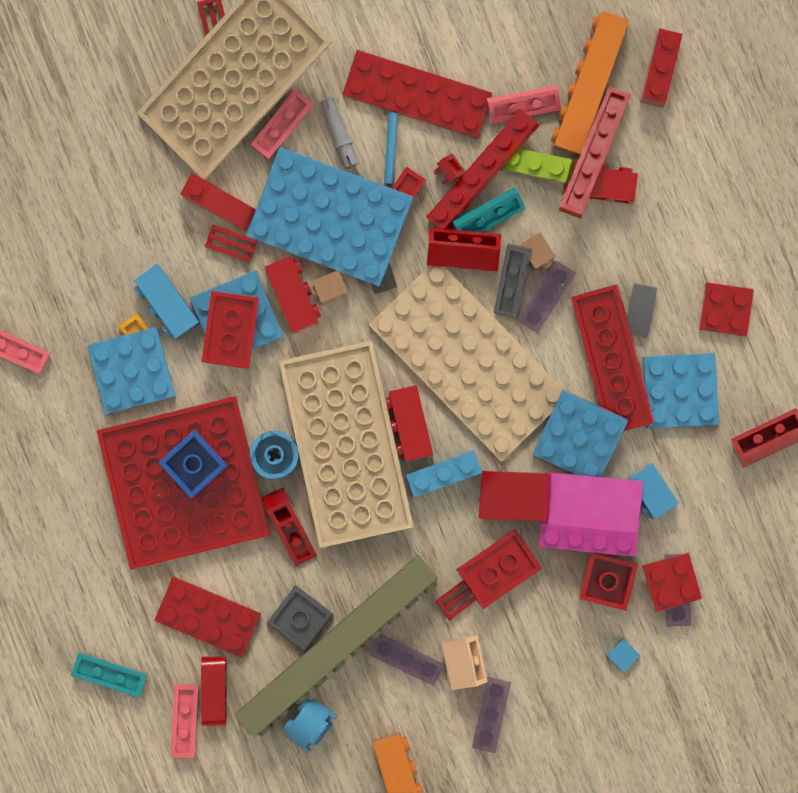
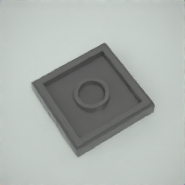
M295 585L267 621V624L305 652L332 617L333 613Z

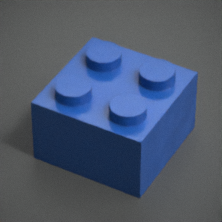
M193 430L158 462L190 498L198 495L229 466L197 430Z

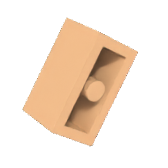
M478 635L456 638L441 643L442 656L445 659L447 679L451 690L476 687L488 682Z

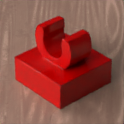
M453 154L442 158L437 163L438 168L434 170L435 175L441 171L445 174L446 178L441 182L443 185L459 179L466 172Z

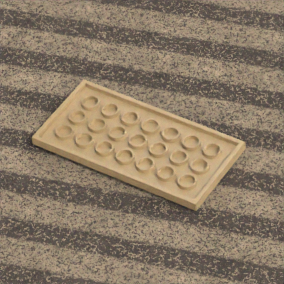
M238 0L141 107L137 114L202 179L206 180L333 41L292 0Z
M430 265L369 324L371 329L500 462L552 413L563 390L446 267Z
M367 341L279 361L319 548L414 528L373 342Z

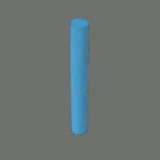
M392 112L388 113L384 174V184L393 185L398 113Z

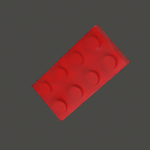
M173 576L154 621L243 658L261 613Z

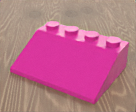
M547 472L551 474L548 522H541L539 547L636 557L639 544L643 481Z

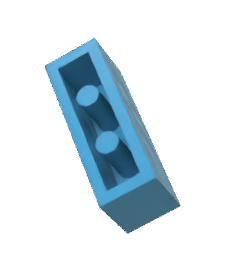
M158 264L134 280L137 284L134 287L135 291L141 299L146 297L151 305L148 309L156 319L158 317L162 319L165 324L162 328L169 338L174 336L175 339L179 340L200 325L197 317Z
M473 450L407 474L406 477L415 498L478 475L482 471Z

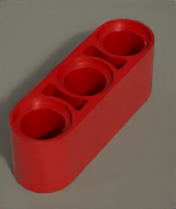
M226 656L202 657L201 725L226 726Z

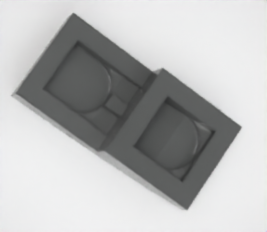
M633 284L627 314L632 335L648 338L657 287Z

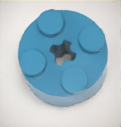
M269 431L255 439L251 446L250 459L254 469L260 475L269 479H280L294 471L299 461V452L296 442L288 434L280 431ZM278 448V454L281 455L280 460L275 459L272 462V456L269 455V451H275Z
M315 698L303 700L297 709L300 713L296 719L291 718L283 728V731L286 732L285 737L308 754L312 752V749L309 747L313 744L318 745L333 724L329 721L330 718L336 719L337 714Z

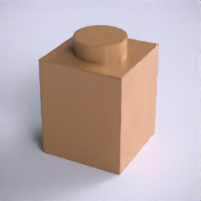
M540 232L520 245L532 249L529 264L534 271L539 268L542 272L553 265L551 260L555 258V254Z
M339 270L313 280L314 287L310 288L315 301L320 300L322 305L348 294Z

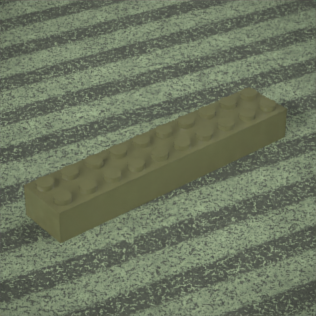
M418 554L242 706L234 716L253 738L257 734L262 737L272 728L273 724L271 722L277 718L280 721L290 712L291 708L289 706L294 702L299 705L309 696L308 690L312 686L315 689L320 687L327 680V673L331 670L336 673L345 665L346 661L344 659L349 654L352 657L358 654L364 648L362 644L368 638L372 641L381 634V627L386 622L389 626L400 617L399 611L402 608H411L418 601L417 595L422 591L427 594L437 585L435 582L438 578L437 575Z

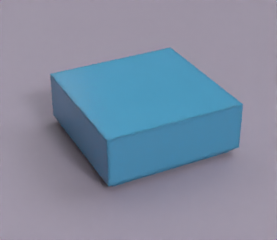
M622 638L606 656L625 672L638 659L640 654Z

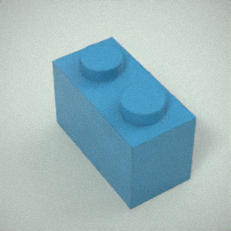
M653 463L648 464L627 478L643 481L641 510L647 518L651 516L652 519H656L679 504Z

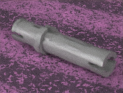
M334 97L326 99L327 101L322 100L320 105L336 142L334 144L335 149L339 150L345 169L352 168V165L356 166L359 164L352 147L353 141L352 138L348 137Z

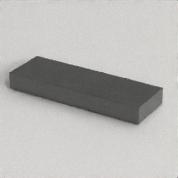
M512 243L507 244L494 308L495 314L514 319L518 318L532 253L531 248Z

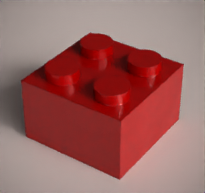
M589 552L577 598L627 611L638 564Z

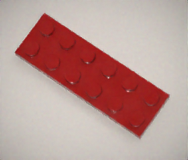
M356 50L342 96L478 139L488 109L487 98H491L492 92Z
M615 284L572 296V303L600 407L628 419L624 431L655 423L619 285Z

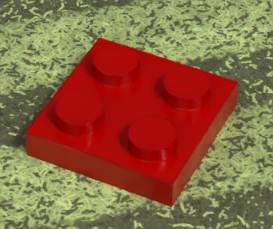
M706 282L699 330L747 337L754 289Z
M689 552L642 565L655 612L702 599Z

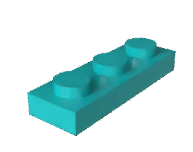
M514 187L454 220L453 224L456 230L483 233L526 208L518 190Z
M81 652L77 655L71 674L73 677L139 698L148 675L147 673Z

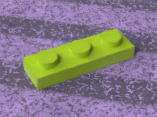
M519 149L502 170L569 185L575 161Z

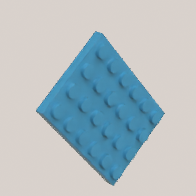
M279 147L246 236L380 287L414 197Z

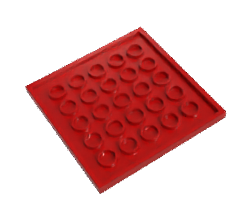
M237 396L96 430L130 570L271 535L255 469L250 459V449ZM193 430H197L229 466L198 495L190 498L158 462Z

